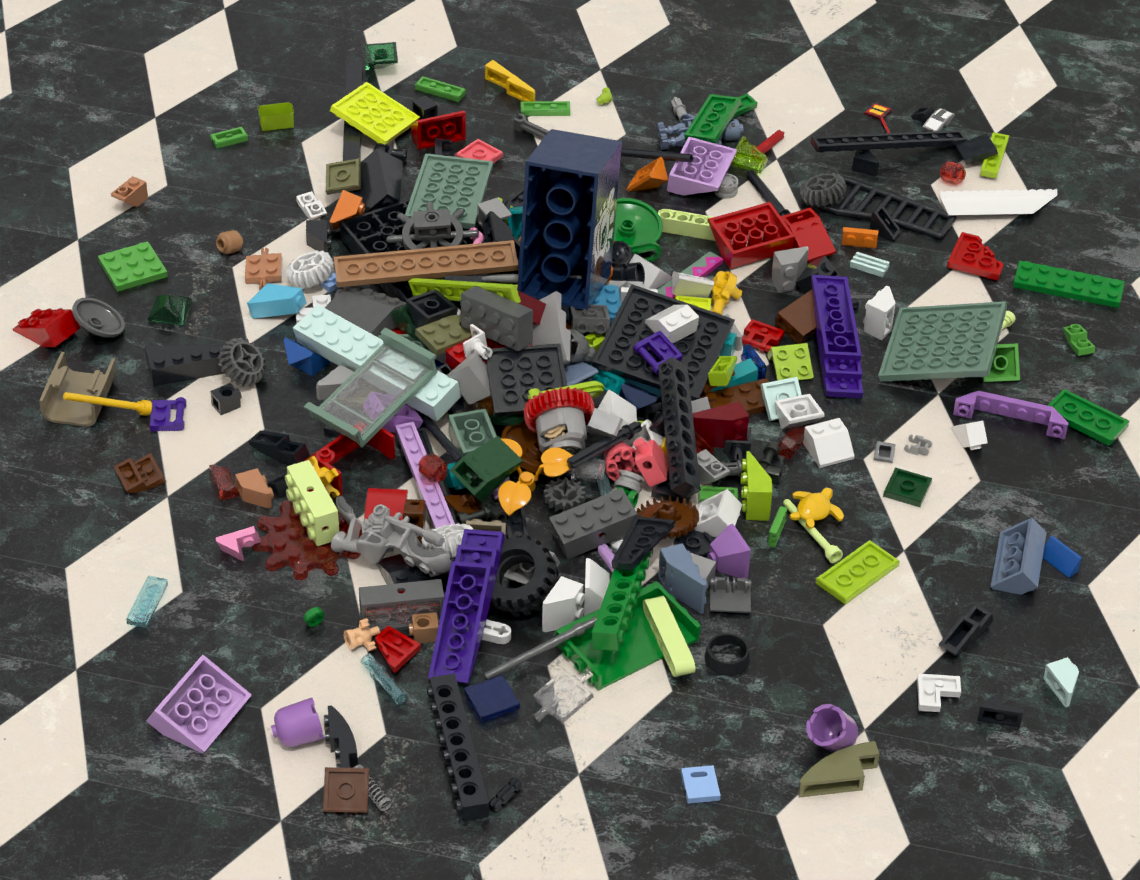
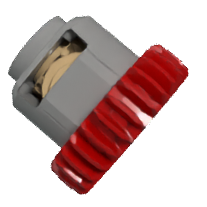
M561 387L555 390L553 388L551 391L546 390L545 393L539 392L538 396L534 395L533 399L528 400L524 407V419L528 429L533 433L536 432L539 449L542 453L549 448L558 447L574 456L586 449V425L590 422L595 406L591 395L586 391L583 392L582 389H570L569 387L562 389Z

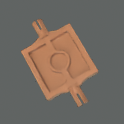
M265 247V251L264 248L261 249V255L246 256L245 283L259 284V290H261L267 283L281 281L282 253L268 254L269 249Z

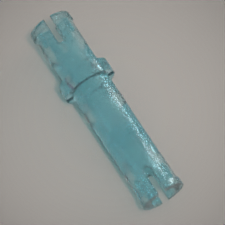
M371 654L365 655L361 659V663L370 672L372 679L380 683L395 703H403L407 698L406 693L388 675L383 665L379 664Z

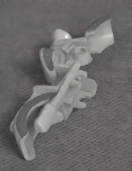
M339 496L336 498L337 509L349 525L348 534L340 531L334 535L331 541V548L334 552L345 550L361 553L369 563L376 564L381 561L386 553H393L394 548H397L409 566L414 567L415 565L426 574L435 575L450 570L452 561L443 548L425 550V547L417 538L421 536L426 542L440 547L445 542V538L441 534L408 523L410 520L408 516L400 521L399 518L402 516L400 512L396 513L394 517L390 516V509L382 504L377 505L369 518L364 519V522L356 518L353 508L346 503L344 497ZM362 527L363 534L359 537L360 529Z

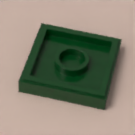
M895 467L884 490L883 497L921 507L932 483V478Z

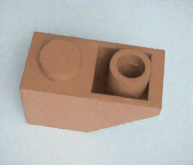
M132 176L111 193V197L138 207L148 199L147 183Z
M258 468L235 474L236 489L244 502L265 508L272 507L273 491L271 487H267L266 478L260 474Z

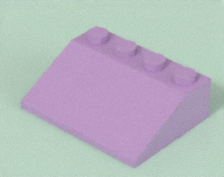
M688 137L680 153L692 154L694 157L693 162H675L669 174L667 191L680 195L718 191L737 149Z
M202 655L153 711L146 722L162 735L204 753L252 694Z

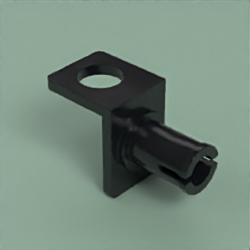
M748 427L747 441L725 440L724 453L732 454L731 463L740 460L742 464L743 455H746V451H750L751 427Z

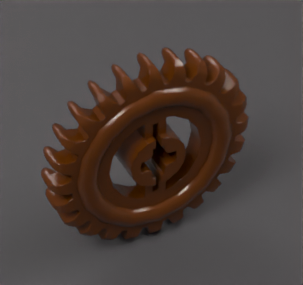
M661 496L660 503L656 502V499L653 498V505L647 500L646 507L641 504V510L637 508L636 511L639 517L655 518L658 516V519L674 520L675 527L663 539L667 537L673 539L675 536L678 538L681 537V534L686 535L699 522V511L696 505L692 507L691 501L687 505L685 498L680 503L678 496L675 502H672L671 496H669L667 502Z

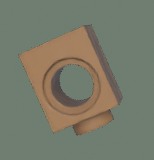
M437 613L413 614L412 623H408L409 636H413L414 641L418 643L435 642L439 627Z

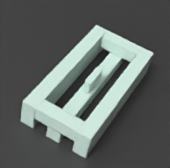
M856 252L853 260L850 261L851 268L880 277L884 276L890 264L888 261Z

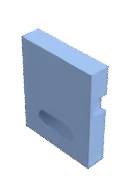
M713 765L681 768L687 803L720 801V792Z

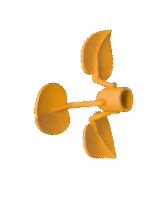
M502 439L519 457L522 456V448L516 441ZM549 448L542 454L541 461L543 464L539 466L535 475L530 472H522L519 466L517 468L519 481L517 483L506 481L499 488V501L506 514L510 516L528 504L531 499V492L536 487L535 481L538 480V476L543 468L545 475L548 477L561 476L571 469L568 467L567 459L573 455L562 448Z

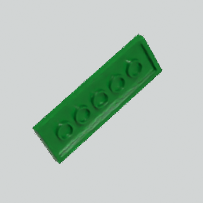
M1019 260L1013 287L1119 308L1125 281Z

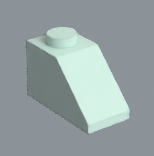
M1067 657L1046 664L1043 679L1062 704L1068 707L1076 687L1079 671L1077 666Z

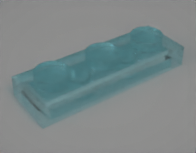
M148 575L126 618L127 624L147 628L168 586L167 579Z

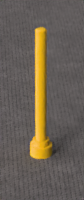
M68 392L63 394L64 400L131 409L145 416H149L152 411V402L148 400H141L135 403Z

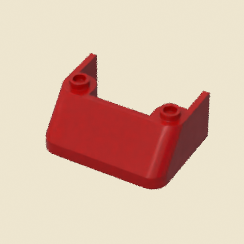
M361 421L353 427L361 433L368 425ZM381 428L367 444L393 460L395 459V436L386 429ZM341 434L304 461L315 456L319 468L325 467L331 470L335 468L332 466L334 463L360 445ZM336 469L339 475L334 477L330 484L338 490L339 496H342V472Z

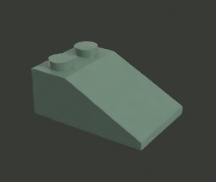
M486 409L448 415L451 440L463 456L497 437Z

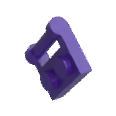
M661 331L637 342L633 346V350L650 364L656 375L659 374L658 365L671 357L678 361H681L683 358L682 353ZM649 347L661 361L657 362L645 348Z
M178 397L176 400H152L150 431H182L185 426L183 416L187 403L186 399ZM172 409H176V419L174 422H170Z

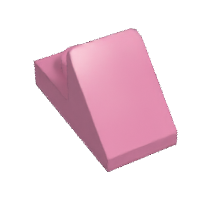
M252 526L216 537V542L222 551L244 561L242 548L260 543V537L255 527Z

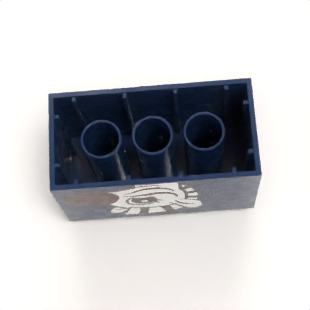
M551 129L526 160L518 292L540 300L557 291L561 294V305L578 309H589L611 275L622 141ZM569 275H582L581 279L568 277Z

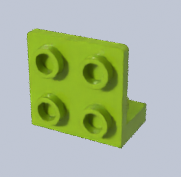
M807 343L771 347L767 353L768 361L773 360L777 381L797 377L798 381L813 379Z

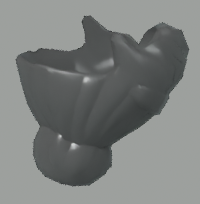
M570 329V363L580 361L593 362L597 353L595 348L589 346L583 334L575 329Z

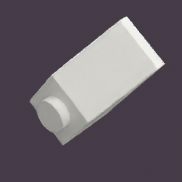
M983 421L952 426V431L963 448L970 447V450L982 448L981 444L988 443Z

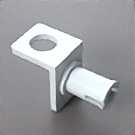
M471 324L472 338L463 343L465 357L468 358L476 351L482 358H490L493 351L487 347L485 332Z

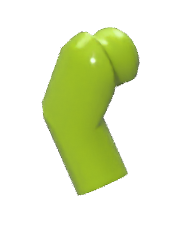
M608 87L603 88L602 94L597 97L596 100L599 105L612 101V95Z

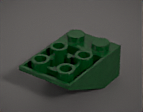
M497 436L463 456L450 471L482 503L524 461Z

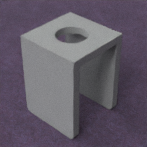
M499 198L477 204V222L482 228V219L490 211H493L501 220L512 216L511 212Z

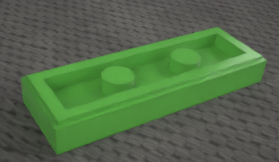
M423 76L415 84V90L459 102L466 94L465 88Z
M570 101L520 102L521 114L525 116H570Z

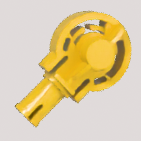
M719 271L712 280L714 281L712 288V303L714 304L712 312L722 315L724 306L729 304L730 297L737 300L742 295V290L735 287L737 276L729 271Z

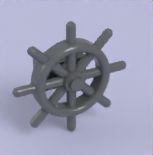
M427 202V211H414L411 218L403 213H398L397 218L405 223L402 235L388 236L386 240L388 243L403 242L406 250L424 249L427 246L435 248L439 245L446 247L462 245L463 238L478 237L479 231H463L462 225L458 221L464 214L463 209H458L451 215L449 209L434 210L433 203ZM444 239H454V240H453L452 243H449L448 241H446V240H444ZM412 241L421 242L416 246Z

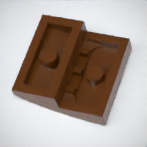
M151 453L135 462L130 457L114 466L127 493L145 491L167 482Z

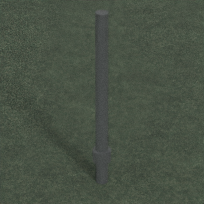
M596 616L583 623L579 622L573 625L572 629L485 672L486 679L490 680L574 636L579 637L585 634L586 630L594 627L597 619Z

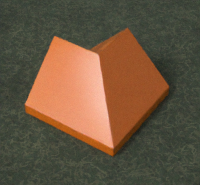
M659 157L639 169L626 190L630 192L657 188L667 182L668 177L663 158Z

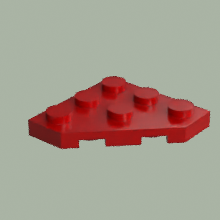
M965 232L961 233L947 263L948 268L994 280H999L1004 265L1001 261H997L994 258L995 254L988 246L985 247L982 244V239L979 236Z

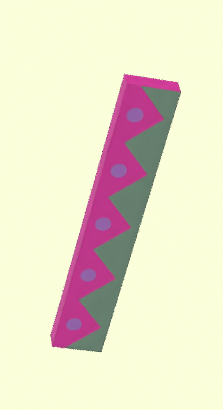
M709 251L681 273L706 277L723 264V258ZM672 279L659 288L657 292L674 299L678 296L672 294Z

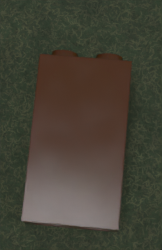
M812 289L779 311L775 324L780 329L785 330V333L797 344L805 343L807 337L816 331Z

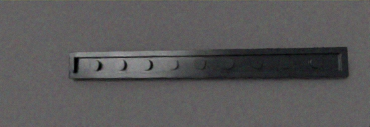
M961 130L817 136L812 137L810 143L816 152L823 153L828 151L955 146L968 139Z

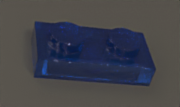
M750 344L743 345L741 360L745 361L751 358L758 368L757 380L765 379L766 364Z

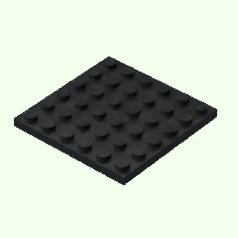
M631 284L593 359L592 366L661 390L659 374L656 375L653 372L650 364L633 350V346L637 342L655 334L645 323L646 319L673 305H689L699 316L697 331L673 343V345L683 355L680 362L688 367L691 401L700 399L709 380L708 373L719 358L734 326L735 319ZM649 347L645 348L657 362L661 361Z

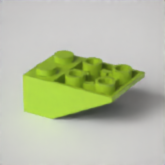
M746 451V459H742V471L745 472L741 473L740 484L744 485V487H741V498H745V500H742V512H745L746 520L769 521L772 479L750 451Z

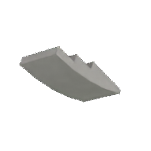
M555 291L539 300L546 303L540 325L533 324L532 345L560 343L563 363L565 365L570 362L571 331L566 328V312L561 310V294Z

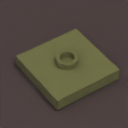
M360 159L326 164L325 191L327 195L341 193L343 190L348 192L361 189Z

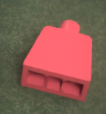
M643 438L635 440L633 443L636 448L635 463L648 486L652 487L666 481L668 472L667 455L655 440L647 442Z

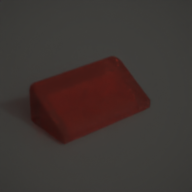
M805 427L789 429L778 444L780 447L778 455L789 459L793 457L803 443Z
M209 465L210 476L220 500L239 496L229 468Z

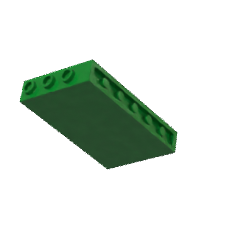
M656 581L642 588L641 592L637 594V604L633 605V616L629 617V628L625 630L624 643L621 642L618 651L595 650L592 640L593 627L586 630L585 634L579 637L574 636L557 645V647L562 651L563 656L574 664L575 669L586 677L587 682L599 691L664 658L644 614L643 600L659 596L665 597L687 646L699 641L701 626L675 600L674 596L670 595ZM600 609L557 629L556 636L572 629V626L579 622L583 623L595 616L597 618Z

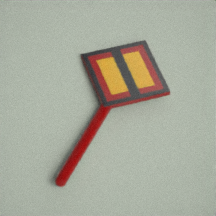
M874 102L864 111V114L880 118L886 132L890 133L883 118L892 108Z

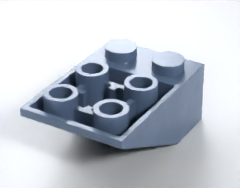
M683 543L660 549L658 578L664 589L700 614L704 613V604H706L705 591L708 589L706 579L701 577L698 565L693 563L690 551L685 549Z

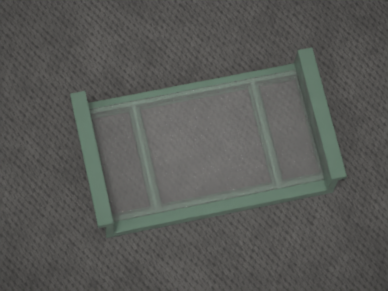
M386 327L380 332L384 344L319 407L311 402L304 406V409L309 411L311 418L319 420L354 440L361 448L438 373L434 361L436 354Z

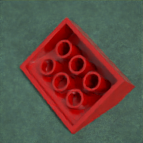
M771 202L708 219L720 254L730 269L774 257V252L793 248L795 236Z

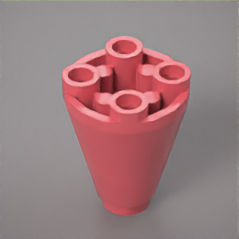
M623 441L603 452L605 472L613 481L618 480L619 476H621L618 474L619 470H626L635 474L640 472L635 463L636 450Z

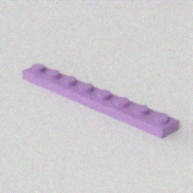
M414 422L395 425V432L421 498L426 501V510L433 528L436 529L444 525L455 524Z

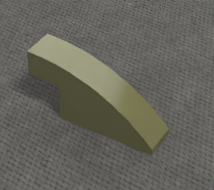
M871 741L849 746L820 760L800 779L799 798L862 791L865 778L863 770L878 767L879 751L876 742Z

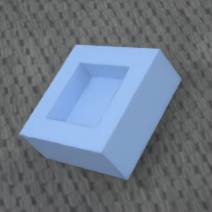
M334 272L331 277H328V280L319 284L328 293L340 288L337 287L336 274Z

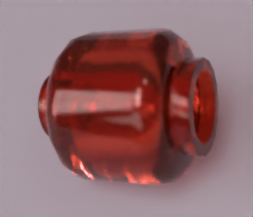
M951 161L944 163L939 172L943 182L954 185L961 183L966 176L964 166Z
M427 454L419 461V473L429 482L436 483L446 478L447 463L438 455Z

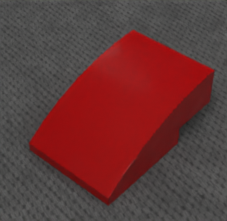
M368 488L364 519H368L370 514L373 513L374 508L382 504L390 509V516L394 517L396 513L400 512L402 516L399 520H403L405 500L408 497V490Z

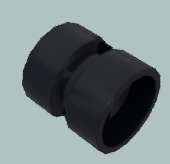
M640 262L629 263L628 265L617 264L613 268V281H637L644 284V267Z

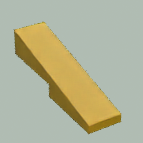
M494 60L485 65L486 80L506 88L508 95L524 102L535 101V90Z

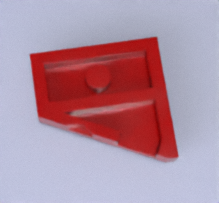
M389 625L375 637L377 647L394 673L421 650L420 643Z

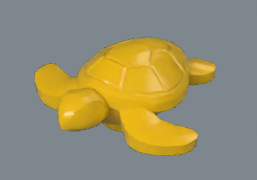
M824 488L820 493L812 494L810 492L797 491L792 495V498L800 499L797 507L798 512L791 513L790 519H805L806 526L809 529L814 527V520L823 519L828 514H831L840 522L843 520L844 514L839 507L830 503L829 500H831L833 490L830 488Z

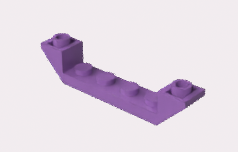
M976 391L956 398L953 415L972 419L975 409L1048 425L1047 436L1061 439L1066 437L1068 422L1051 406L982 391Z

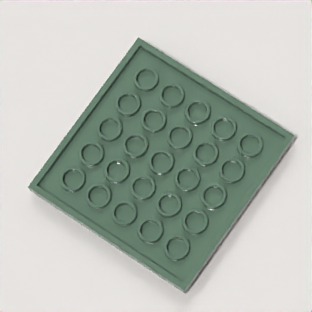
M1006 301L899 308L878 374L879 381L891 382L989 376L1007 310Z

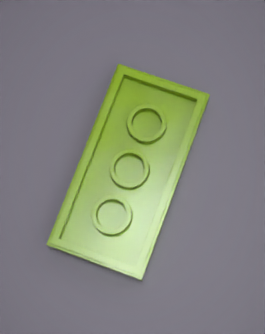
M869 540L817 577L816 584L846 605L897 568L900 561Z

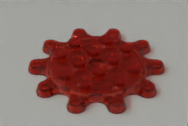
M289 500L281 502L279 510L282 514L274 518L262 516L257 522V527L266 531L267 535L260 537V543L254 544L252 549L257 552L268 551L272 554L265 563L267 570L276 571L282 566H290L294 570L293 577L296 580L306 579L309 571L315 568L322 569L326 575H336L339 572V567L336 564L338 559L343 557L357 559L361 555V553L345 550L334 552L331 548V542L317 546L313 539L304 537V535H308L307 527H303L299 513H295L293 504ZM338 511L339 532L344 531L348 534L349 525ZM362 527L360 529L359 537L363 534Z

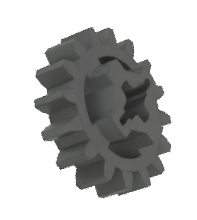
M558 477L556 482L551 480L550 485H545V504L549 503V508L555 507L556 512L559 509L564 512L584 504L586 500L585 486H581L580 481L575 483L574 478L568 480L565 477L564 480H561Z

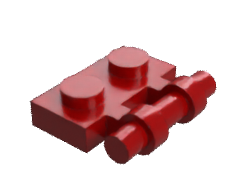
M751 319L744 329L745 336L742 338V343L746 347H754L759 349L760 352L766 353L769 352L771 347L777 346L784 337L785 330Z

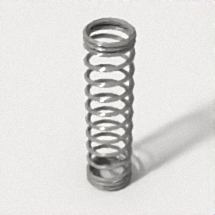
M356 765V766L353 767V768H359V767H360V768H364V767H363L362 765ZM369 775V779H371L369 784L374 782L369 790L377 785V788L369 792L368 796L380 811H385L391 806L392 801L384 794V791H381V788L378 787V784H375V781ZM377 789H380L379 792L372 796L373 792H375ZM380 792H383L378 799H375ZM384 795L386 796V797H385L384 799H382L379 803H377L378 800H379L382 796H384Z

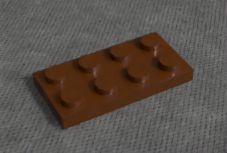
M765 378L708 392L702 394L700 398L707 397L710 408L740 401L748 415L766 411L760 385L769 381Z

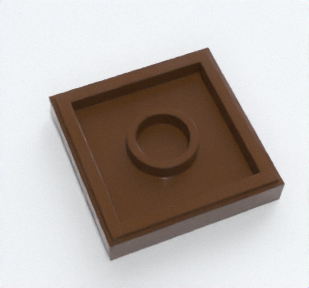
M325 767L323 812L368 813L369 768Z

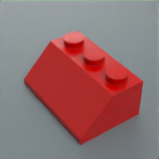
M459 111L415 121L411 125L412 140L417 149L434 147L435 138L449 139L452 143L466 140V112Z

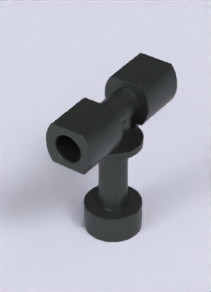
M769 442L763 450L764 459L759 460L758 463L771 477L772 482L779 483L782 477V468L774 467L770 462L772 459L777 458L780 447L776 443Z
M487 497L482 503L478 500L479 511L466 514L463 511L455 515L457 524L459 523L460 525L466 524V520L471 521L472 519L483 518L485 521L490 518L492 521L507 522L506 512L501 507L495 506V502L490 497Z

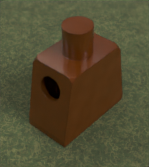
M417 499L405 500L403 519L408 516L410 519L408 523L425 529L426 501ZM418 536L417 538L422 544V537Z

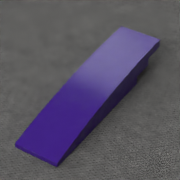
M812 275L814 314L825 396L862 398L861 378L863 374L860 363L862 354L848 278Z
M464 529L461 545H458L455 561L451 563L428 680H430V677L455 674L457 683L469 684L494 590L505 538L503 532Z

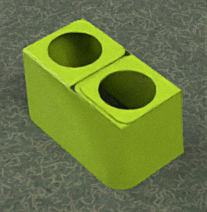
M291 103L259 106L258 113L262 131L294 128V109Z

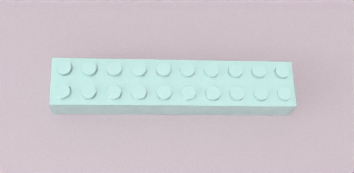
M318 304L293 327L299 344L338 366L342 365L354 372L384 344L382 339ZM388 350L378 360L413 380L424 370V368L391 350ZM372 366L361 377V379L395 397L408 386V384L375 366ZM438 370V373L406 403L436 421L461 397L458 381L449 378Z

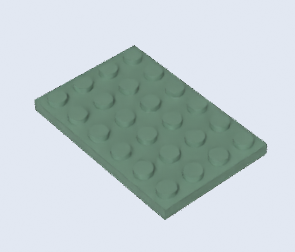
M425 154L405 215L411 218L414 211H427V202H432L434 210L449 209L451 215L458 209H463L464 214L458 219L462 228H475L477 204L483 202L493 169V161Z

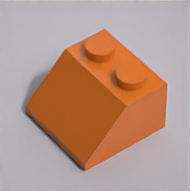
M343 190L329 221L331 229H339L341 221L364 214L365 204H363V198Z

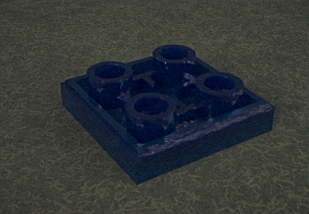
M503 675L464 688V694L481 722L520 709V703Z

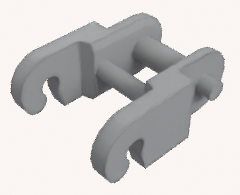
M911 434L909 441L917 445H911L910 449L908 445H905L904 450L914 455H928V448L932 446V442L919 435H916L913 439Z

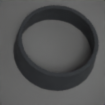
M731 633L718 634L708 642L704 655L705 663L712 671L718 674H739L750 663L749 646L738 635ZM721 643H731L741 647L746 654L738 661L723 662L711 654L710 648Z

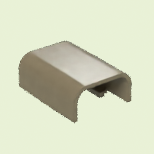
M61 352L39 400L43 417L53 423L84 427L94 425L103 405L64 400L63 394L68 392L106 398L117 373L116 359L112 358L105 374L100 372V370H95L94 374L77 372L67 366L65 352Z

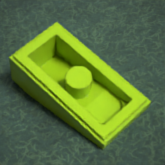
M719 356L708 373L711 386L728 385L737 362V356Z

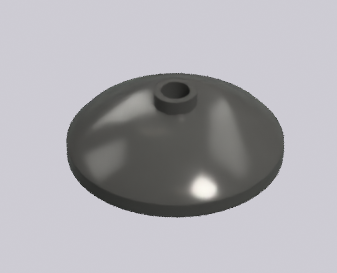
M80 298L72 306V313L76 322L93 335L112 338L119 336L124 330L125 323L122 316L103 301L94 298Z

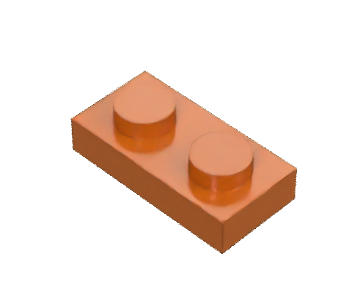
M843 227L841 245L876 248L878 230Z

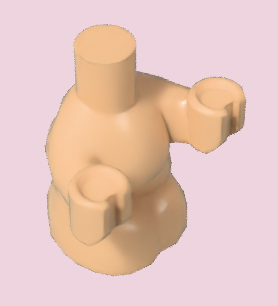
M367 618L360 620L358 628L344 631L347 647L352 650L357 646L364 645L368 651L376 649L375 642H371L372 636L380 633L379 627L369 628L370 624Z

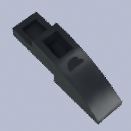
M332 705L328 706V715H324L325 728L329 727V731H325L326 744H330L331 752H335L336 760H340V763H336V768L355 767L358 765V755L354 735L344 717Z

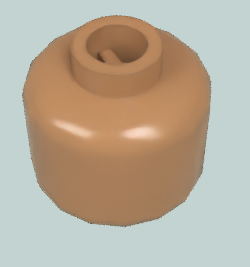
M235 230L222 232L218 235L216 246L225 255L236 253L243 246V238Z

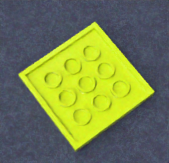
M368 82L333 104L330 109L337 117L348 122L377 143L384 145L393 141L411 128L415 121L420 119V116Z

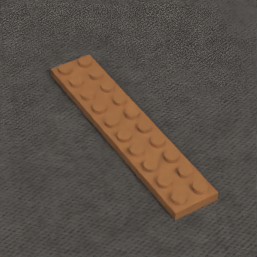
M514 240L334 257L337 287L410 281L412 278L432 279L443 278L445 275L464 276L519 270Z

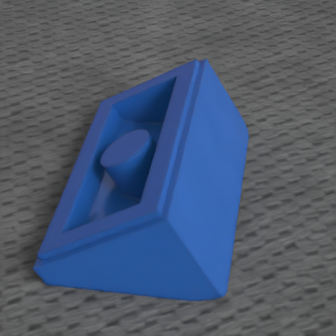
M1050 536L1044 546L1043 559L1065 576L1071 577L1079 572L1082 557L1057 538Z

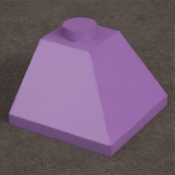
M729 524L710 544V550L707 555L708 559L716 561L717 572L748 579L751 549L734 524Z

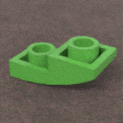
M1080 324L1063 327V332L1069 345L1078 356L1095 353V346L1087 339L1088 332Z

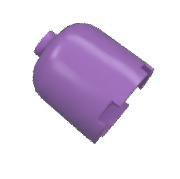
M312 697L282 707L275 713V724L271 725L274 738L279 737L284 746L295 747L324 739L322 726Z
M824 704L813 710L814 713L810 721L807 720L806 731L814 743L831 752L853 746L856 743L858 737L856 722L842 709L832 704Z

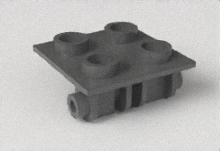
M715 576V578H711L710 611L751 613V580L737 578V582H735V577H733L732 582L729 581V577H727L726 581L725 577Z

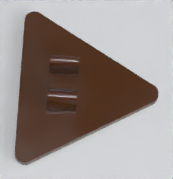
M473 494L444 496L446 503L458 513L464 511L466 514L479 511L478 499Z

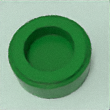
M314 607L305 613L303 620L307 626L314 627L324 620L325 614L320 607Z

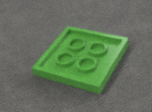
M149 242L139 243L98 256V262L117 292L168 277L167 270Z

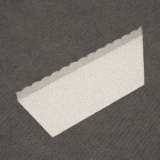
M1034 189L1029 191H940V198L948 215L1033 214L1057 196V189H1039L1037 191Z

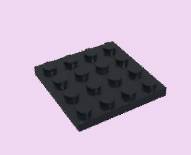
M560 343L526 346L519 351L509 347L492 348V356L486 359L494 417L524 415V407L529 400L527 395H530L528 391L537 388L540 391L567 386Z

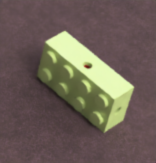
M309 460L287 466L285 481L288 489L286 490L288 500L293 502L295 513H299L303 527H307L309 538L313 539L317 546L330 543L334 535L339 532L338 510Z

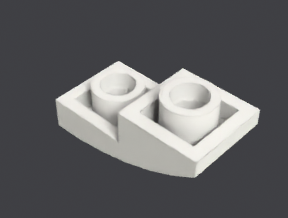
M312 191L296 196L298 205L310 220L327 215L321 201H317Z

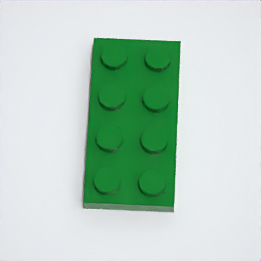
M710 94L684 134L685 140L688 137L716 144L739 108L741 98Z
M1063 389L1047 405L1053 407L1068 422V426L1109 446L1126 430L1130 422L1066 389Z

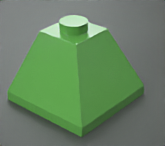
M1018 343L997 344L989 376L981 377L983 382L1020 380Z

